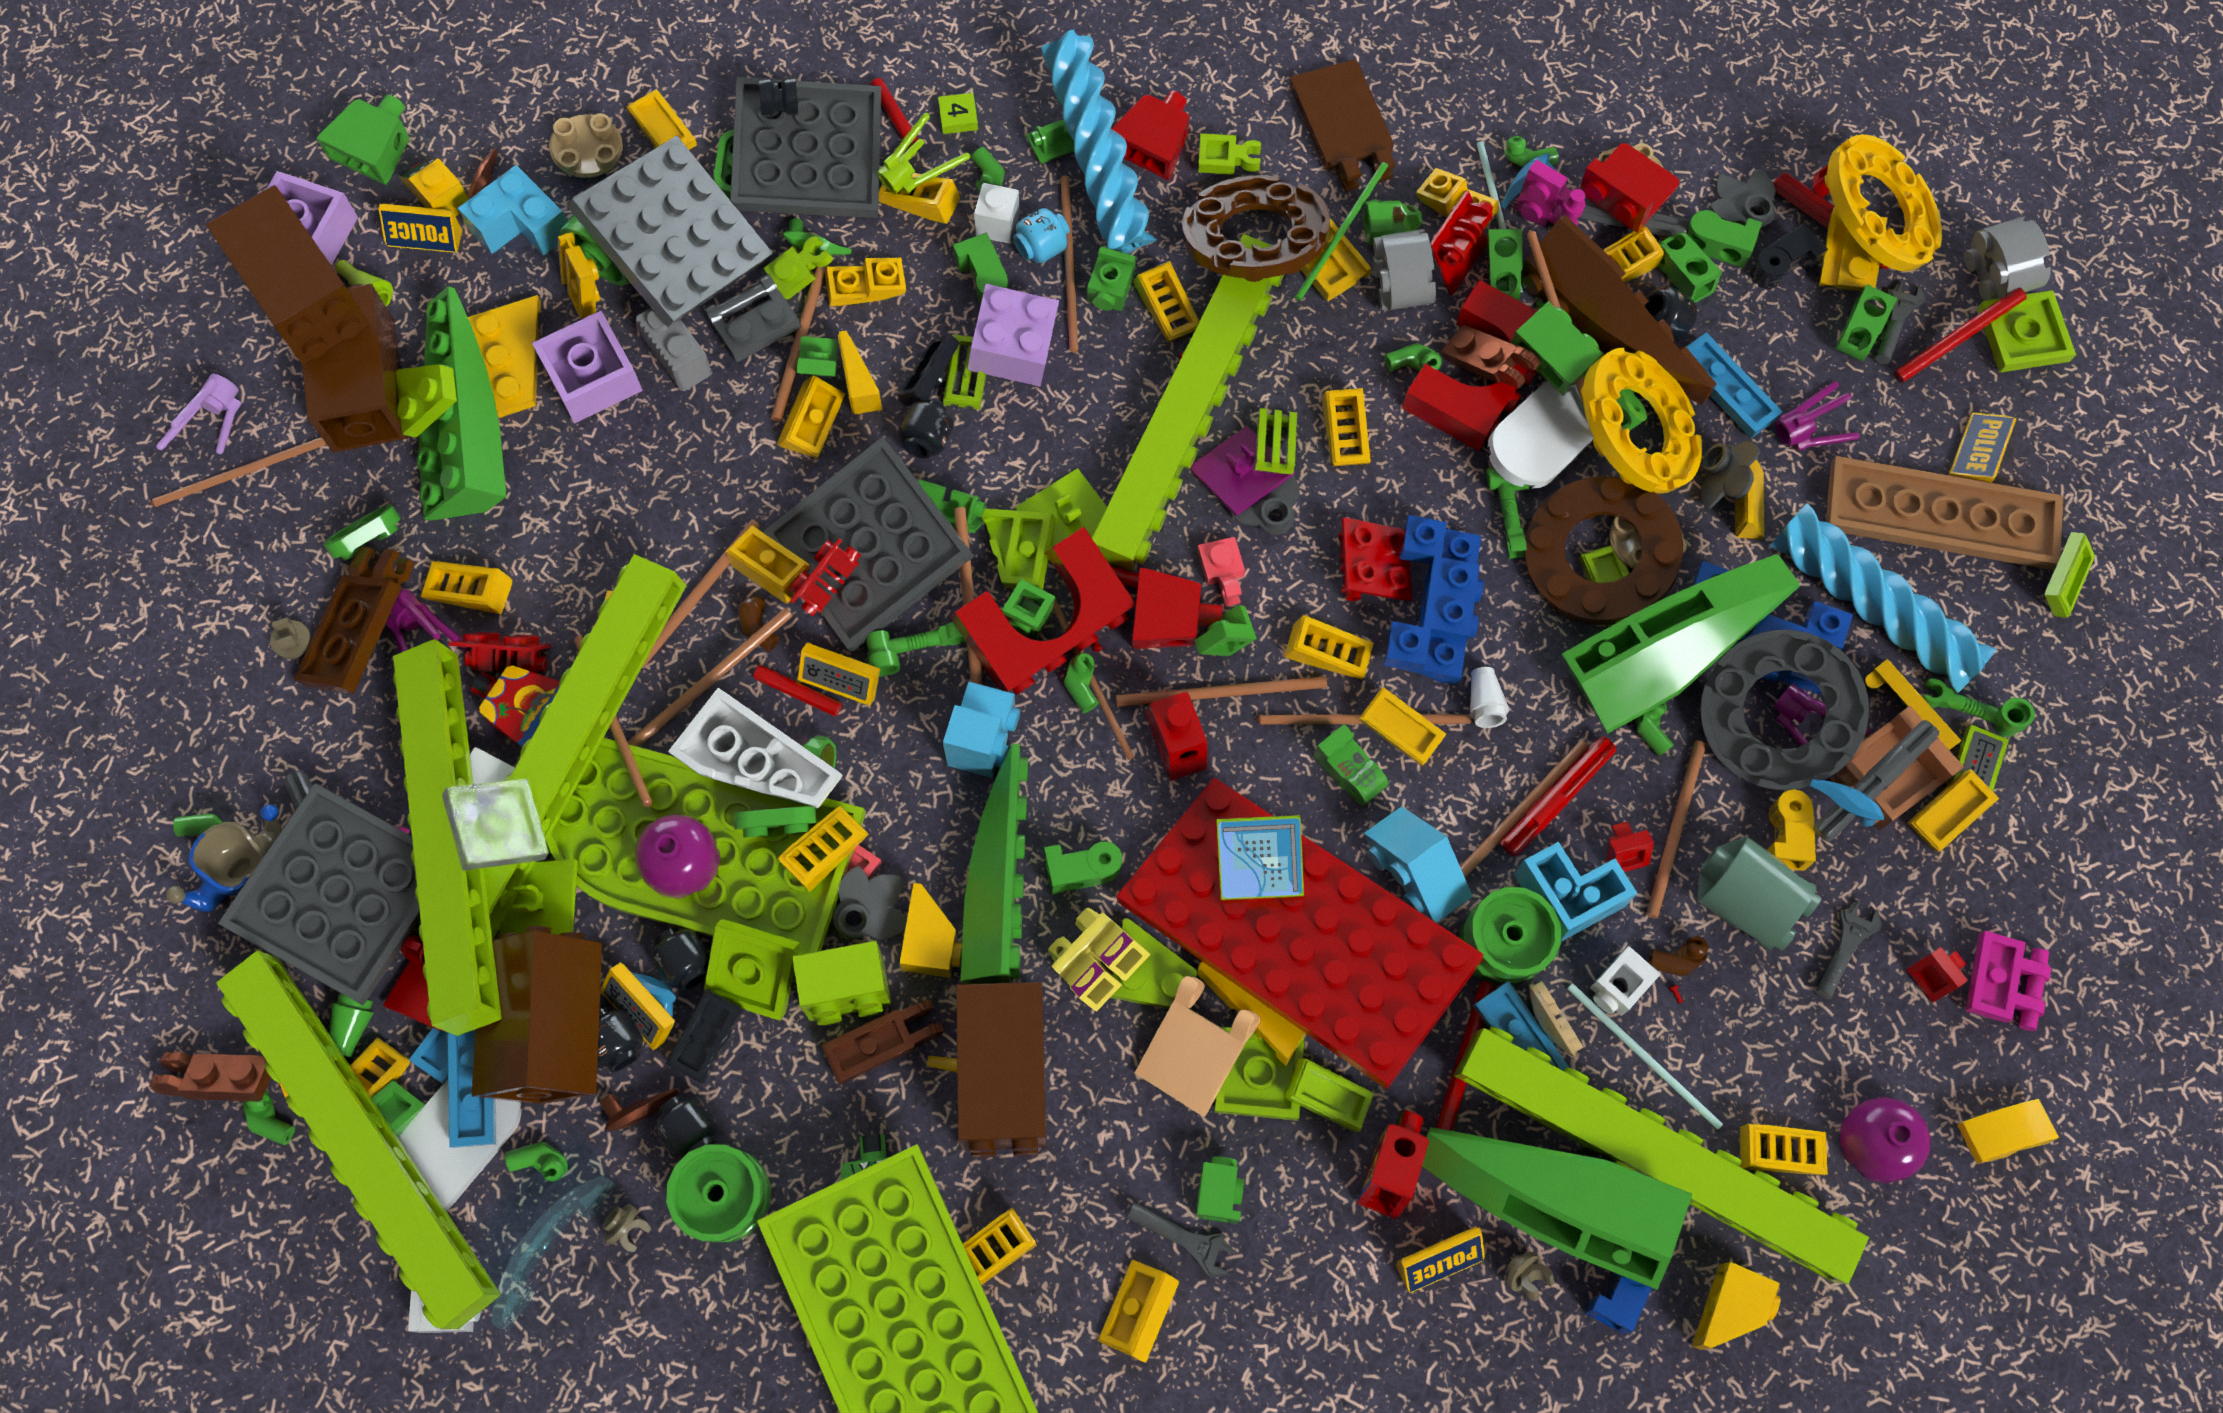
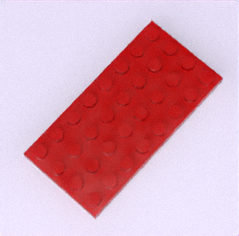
M1213 778L1116 895L1117 902L1376 1083L1388 1089L1483 961L1484 954L1303 835H1301L1304 896L1221 900L1217 819L1272 817V815L1218 779Z

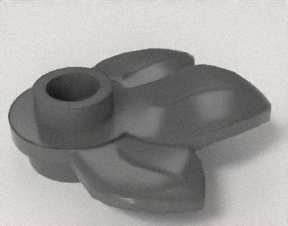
M1758 169L1751 175L1747 183L1724 174L1719 175L1716 184V193L1719 199L1710 204L1711 210L1717 213L1721 219L1745 225L1747 219L1750 218L1762 222L1760 230L1768 227L1775 216L1772 200L1776 193L1774 184L1763 170ZM1751 211H1755L1759 213V215H1755Z
M1744 441L1735 447L1731 444L1717 443L1706 452L1703 458V467L1706 469L1707 477L1701 486V498L1706 507L1711 509L1725 494L1731 498L1738 499L1749 492L1754 481L1753 472L1749 466L1760 454L1758 446L1750 441Z
M1292 476L1238 516H1235L1230 511L1231 515L1241 524L1259 526L1262 531L1270 535L1286 533L1293 525L1295 516L1293 506L1300 496L1296 478ZM1276 513L1281 516L1282 520L1274 522L1269 520L1268 516Z
M859 866L849 870L842 877L838 889L840 903L836 906L833 913V922L836 930L844 937L851 939L860 938L868 934L881 940L891 938L905 930L907 916L894 908L901 893L902 878L894 874H881L868 880L867 875ZM852 910H856L861 914L860 921L855 924L846 921L847 913Z

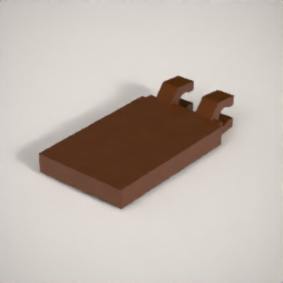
M1357 59L1291 76L1289 86L1326 171L1336 168L1344 191L1347 192L1359 188L1358 178H1361V171L1357 162L1369 159L1374 173L1382 162L1387 163L1388 167L1378 182L1392 179L1393 173L1391 169L1395 168V162L1391 152L1394 142Z
M360 547L349 566V575H342L294 677V681L307 687L354 694L402 588L400 585L402 582L409 580L415 562L410 559L399 558L400 553L395 550L384 549L381 556L374 557L375 550L369 547ZM372 557H374V559H373V561H372V562H373V565H372V568L370 569V568H369V561H370V559H371ZM398 559V561H397V563H396V564H397V567H396V570L394 571V569H393V564H394V562Z

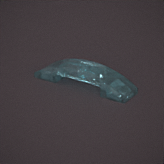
M604 1175L586 1181L561 1197L534 1223L517 1246L501 1278L498 1287L501 1296L495 1300L491 1323L494 1326L506 1330L511 1328L536 1294L535 1291L523 1283L575 1212L582 1217L592 1219L617 1185L614 1181Z

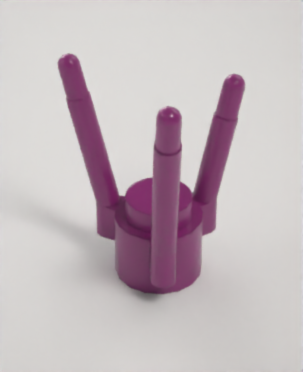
M1834 381L1792 411L1781 415L1775 422V430L1782 444L1785 447L1794 445L1795 449L1799 452L1812 446L1859 439L1860 434L1858 432L1810 438L1811 434L1816 431L1814 419L1849 401L1852 398L1851 394L1846 393L1810 412H1805L1839 387V383Z
M400 590L390 617L386 621L387 627L393 634L399 653L408 650L401 632L402 628L414 630L422 626L433 639L438 640L441 635L435 629L436 627L451 641L463 640L435 616L424 602H419L410 590ZM470 647L460 648L464 651H468Z
M1794 683L1787 688L1773 706V708L1780 712L1775 721L1787 729L1799 746L1806 744L1808 741L1793 724V720L1795 719L1802 723L1812 711L1824 718L1826 715L1825 704L1811 697ZM1869 728L1866 729V736L1870 735L1871 730Z

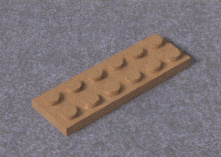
M1835 456L1831 461L1826 522L1839 527L1845 534L2049 570L2056 568L2061 557L2063 495Z

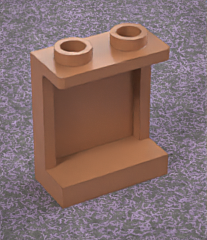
M1911 706L1907 707L1889 723L1865 739L1852 759L1839 772L1831 776L1832 782L1853 788L1879 760L1907 736L1923 719ZM1938 737L1914 760L1912 765L1873 800L1880 807L1885 819L1876 820L1874 826L1879 831L1964 768Z

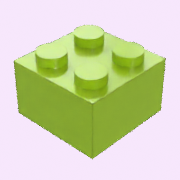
M877 941L792 957L800 1007L809 1021L817 1020V1025L835 1024L842 1021L841 1015L858 1012L859 1017L876 1016L883 1013V1007L892 1006L884 958Z

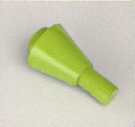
M347 260L337 262L335 270L348 281L349 285L372 284L385 306L389 305L393 297V287L390 282L357 270Z

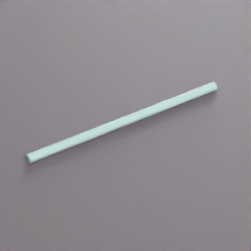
M1481 141L1476 145L1490 197L1498 200L1500 210L1495 215L1499 229H1507L1485 146Z
M1573 983L1567 988L1717 1130L1723 1125Z

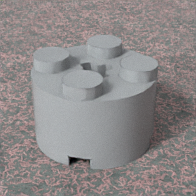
M2021 216L1978 230L1974 234L1971 249L1964 253V261L1970 272H1977L1981 281L1979 283V293L1984 301L2001 299L2019 287L2024 292H2029L2047 284L2050 278L2051 267L2044 269L2043 257L2050 255L2049 247L2042 230L2033 220L2025 222V217Z
M1425 229L1373 238L1375 256L1372 257L1375 279L1380 278L1379 302L1381 310H1396L1435 303L1436 283H1428V281H1432L1434 262L1429 237L1425 233Z

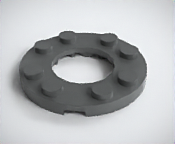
M1774 630L1756 634L1739 642L1720 658L1703 690L1701 719L1704 733L1711 749L1731 772L1757 786L1776 790H1793L1810 787L1812 779L1826 780L1852 759L1866 733L1869 719V701L1864 681L1858 669L1849 657L1835 645L1821 637L1802 631ZM1790 670L1804 674L1817 684L1825 699L1826 715L1821 730L1811 741L1798 748L1778 749L1765 745L1752 735L1745 722L1743 706L1748 691L1758 679L1771 672Z

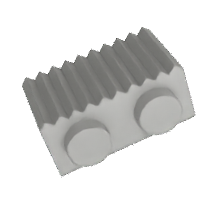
M652 308L637 315L636 322L644 342L651 348L655 357L662 363L663 368L670 374L671 379L674 380L675 385H678L680 391L688 390L713 374L706 353L681 319L667 327Z

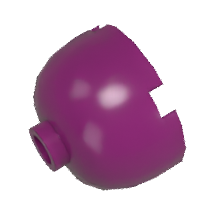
M678 814L660 817L649 824L638 837L634 851L636 868L645 884L661 896L674 899L685 898V895L705 889L716 876L721 859L717 841L708 827L695 818Z
M1879 1097L1859 1103L1844 1118L1840 1129V1145L1845 1159L1851 1166L1854 1165L1860 1173L1864 1174L1862 1175L1870 1181L1888 1184L1908 1179L1924 1166L1930 1154L1931 1135L1926 1121L1914 1107L1899 1099Z

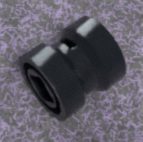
M770 77L759 78L761 116L773 115L776 111H783L787 115H798L796 77H784L781 82L773 81Z

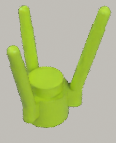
M924 113L895 151L883 161L884 166L876 172L882 184L895 195L902 189L909 194L918 185L970 159V154L964 153L915 178L911 177L915 170L908 161L924 145V140L918 139L906 152L905 150L929 120V113Z

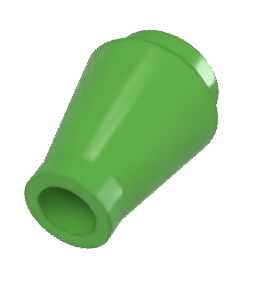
M339 993L337 1002H332L330 1036L343 1056L352 1057L354 1048L374 1014V1011L371 1010L373 1000L368 999L364 1005H361Z

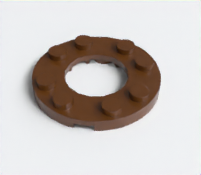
M1268 175L1236 177L1219 182L1198 194V201L1191 208H1186L1182 219L1183 242L1188 253L1200 266L1222 275L1244 278L1250 282H1258L1263 278L1297 273L1302 267L1312 262L1323 251L1328 242L1330 214L1324 200L1314 190L1301 183L1294 187L1291 184L1280 182V177ZM1261 209L1276 212L1284 216L1292 226L1287 233V238L1282 242L1281 239H1277L1276 245L1267 248H1260L1254 244L1252 249H1248L1239 241H1226L1224 234H1220V229L1227 219L1246 210Z
M1612 476L1581 479L1554 492L1534 514L1525 539L1527 550H1525V562L1533 587L1539 596L1551 608L1565 617L1594 625L1616 624V621L1623 620L1664 599L1677 580L1683 556L1682 532L1676 516L1668 504L1655 492L1645 491L1633 484L1624 482L1620 477ZM1598 515L1615 516L1628 522L1634 527L1641 539L1642 554L1637 566L1629 575L1617 581L1606 583L1585 580L1575 573L1565 558L1564 546L1568 534L1577 523L1592 519Z

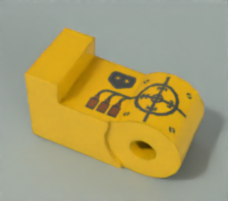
M1796 789L1788 790L1769 809V818L1775 827V842L1767 851L1783 861L1791 870L1805 871L1816 861L1813 804L1809 796L1803 791Z

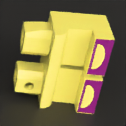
M1086 908L1076 918L1075 923L1083 933L1073 943L1064 936L1057 938L1048 948V952L1054 960V964L1051 967L1070 985V989L1079 999L1097 1012L1122 985L1101 964V961L1122 980L1126 981L1151 954L1105 913L1098 914L1092 909Z

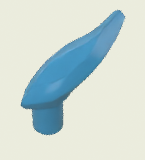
M1549 153L1534 158L1517 174L1501 204L1503 209L1520 194L1528 170L1536 159L1557 171L1549 163Z
M1812 779L1809 786L1828 795L1841 808L1859 816V821L1862 825L1872 826L1876 820H1885L1878 804L1862 792L1839 783Z
M632 973L673 1018V1002L676 999L673 990L665 985L664 982L653 977Z

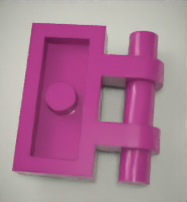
M1536 159L1528 170L1515 210L1519 211L1526 220L1537 222L1543 227H1546L1549 222L1555 225L1563 215H1566L1578 225L1577 218L1582 215L1586 206L1584 200L1585 193L1580 189L1572 191L1565 187L1567 177Z
M1989 931L1980 933L1965 1011L2007 1023L2013 1020L2015 1009L2021 1013L2019 1028L2027 1031H2036L2038 1019L2044 1016L2046 1003L2042 1001L2044 983L2050 980L2051 967L2048 966L2050 952L2041 948H2033L2029 960L2023 958L2026 942ZM2020 975L2027 978L2024 995L2017 993Z

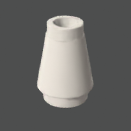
M1480 667L1471 672L1470 717L1481 728H1493L1502 725L1507 720L1506 714L1509 712V707L1494 669L1491 667Z

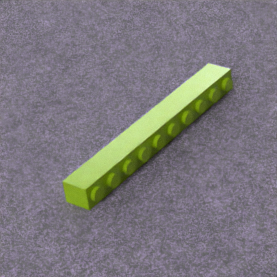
M1245 234L1242 235L1239 241L1248 249H1252L1254 244L1260 248L1273 246ZM1284 275L1263 278L1258 282H1250L1244 278L1222 276L1092 537L1109 565L1133 572L1137 563L1143 565L1146 561L1152 543L1147 541L1152 531L1159 532L1167 516V511L1163 509L1168 499L1173 501L1176 499L1183 482L1179 476L1184 467L1187 469L1191 468L1198 452V448L1194 447L1199 436L1205 438L1213 421V417L1209 416L1214 405L1217 407L1222 405L1228 390V386L1224 384L1229 375L1236 376L1243 356L1239 355L1243 345L1248 347L1251 345L1258 327L1254 325V322L1258 315L1265 316L1272 296L1268 295L1272 285L1279 287Z
M635 554L629 564L621 569L617 579L618 584L610 598L602 603L598 613V620L591 632L582 639L578 656L571 668H568L563 673L558 692L553 701L543 709L538 728L533 737L523 745L518 764L513 773L508 775L503 781L499 798L492 810L488 811L481 821L479 834L492 940L519 891H514L513 887L524 884L687 586L675 571Z
M433 639L393 656L395 669L393 682L397 689L398 708L396 713L401 726L402 742L400 743V750L404 758L406 775L404 787L408 794L409 803L407 820L412 832L413 850L411 858L415 866L417 880L415 896L420 909L421 925L419 927V935L423 942L425 957L423 973L428 986L429 1003L427 1012L432 1026L459 1036L502 1019L458 654Z
M257 950L217 981L216 984L224 994V997L221 998L223 1005L233 1016L238 1017L246 1028L243 1030L245 1039L253 1048L260 1050L267 1062L264 1064L265 1070L274 1081L282 1084L289 1096L286 1097V1102L291 1110L305 1119L310 1127L308 1131L309 1138L318 1149L327 1153L333 1163L330 1169L335 1178L351 1190L355 1197L353 1205L356 1211L373 1224L378 1232L376 1235L378 1245L386 1254L393 1256L401 1268L399 1276L407 1288L411 1291H416L424 1303L422 1312L426 1319L436 1328L460 1329L501 1296V1293L280 959Z
M1493 1026L1489 1030L1483 1028L1475 1031L1453 1076L1579 1145L1588 1147L1614 1160L1620 1166L1692 1193L1689 1205L1833 1283L1849 1284L1869 1239L1868 1236L1856 1230L1858 1224L1855 1221L1835 1212L1832 1213V1216H1829L1817 1209L1819 1202L1797 1191H1794L1793 1195L1778 1188L1781 1182L1776 1178L1756 1170L1755 1174L1748 1172L1740 1167L1742 1161L1739 1158L1722 1150H1717L1716 1154L1702 1147L1703 1139L1689 1131L1679 1129V1132L1676 1133L1664 1126L1665 1119L1660 1115L1644 1108L1638 1112L1625 1105L1627 1098L1608 1088H1603L1602 1092L1587 1084L1589 1078L1581 1072L1566 1067L1564 1071L1549 1064L1552 1058L1544 1052L1533 1047H1528L1525 1051L1512 1044L1514 1037L1507 1032Z

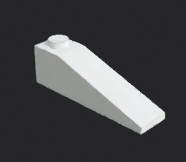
M717 688L668 751L701 776L815 808L820 807L843 776L836 769L720 688Z

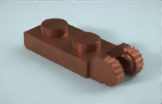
M1464 324L1440 351L1444 359L1454 365L1494 382H1503L1517 388L1521 387L1525 379L1518 370L1513 368L1514 365L1517 364L1533 371L1540 363L1537 356L1528 351V349L1513 345Z
M931 1000L919 1002L900 1012L898 1009L824 1043L822 1045L839 1085L915 1050V1046L922 1045L942 1035L945 1030L941 1023L930 1024L911 1035L905 1025L907 1022L928 1015L934 1009Z
M166 1052L160 1060L161 1066L173 1072L185 1073L183 1079L172 1075H155L149 1087L158 1094L183 1096L185 1099L260 1102L271 1077L265 1070L264 1064L267 1061L264 1056L194 1054L191 1056L183 1052Z

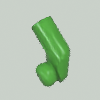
M1513 136L1506 142L1507 149L1504 152L1508 161L1521 168L1534 158L1547 153L1550 154L1549 163L1551 165L1558 164V152L1554 146L1532 151L1526 148V141L1520 136Z
M985 147L977 149L972 155V160L983 171L980 181L977 180L976 182L978 191H981L983 183L1002 186L1005 175L1004 168Z
M1418 343L1384 355L1385 364L1390 372L1406 366L1420 371L1424 364L1439 370L1442 364V359L1438 353Z
M1084 652L1078 653L1071 659L1064 679L1065 688L1083 714L1094 709L1099 704L1089 688L1094 671V659L1090 654Z
M1666 703L1637 717L1636 729L1638 734L1658 757L1674 745L1659 728L1660 716L1667 711Z
M215 814L182 816L174 819L173 827L177 837L200 836L210 827L223 823V821Z
M265 1090L260 1102L244 1101L247 1126L252 1133L282 1145H287L295 1132V1126L276 1119L273 1101L267 1090Z
M537 1142L505 1152V1161L509 1172L532 1166L544 1175L543 1178L552 1182L561 1179L568 1168L565 1156L546 1142Z

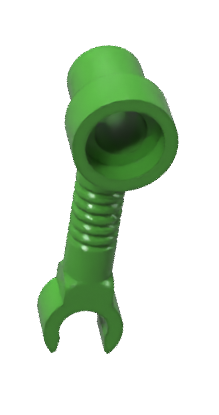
M1494 467L1487 468L1486 476L1489 490H1498L1509 558L1525 557L1524 550H1527L1526 540L1520 525L1514 491L1529 489V485L1525 484L1523 487L1513 485L1501 477Z
M954 622L940 626L937 630L890 639L887 631H875L869 633L866 637L869 652L866 661L867 664L880 668L879 677L895 674L900 670L897 655L899 653L918 650L919 648L923 649V647L927 648V646H953L966 643V640Z
M1929 679L1925 684L1926 687L1934 689L1938 693V698L1929 695L1922 696L1932 708L1949 707L1994 723L1995 730L2003 737H2012L2016 733L2024 731L2033 722L2035 717L2033 706L2025 699L2011 698L1997 708L1954 693L1953 689L1948 688L1944 682L1938 679Z

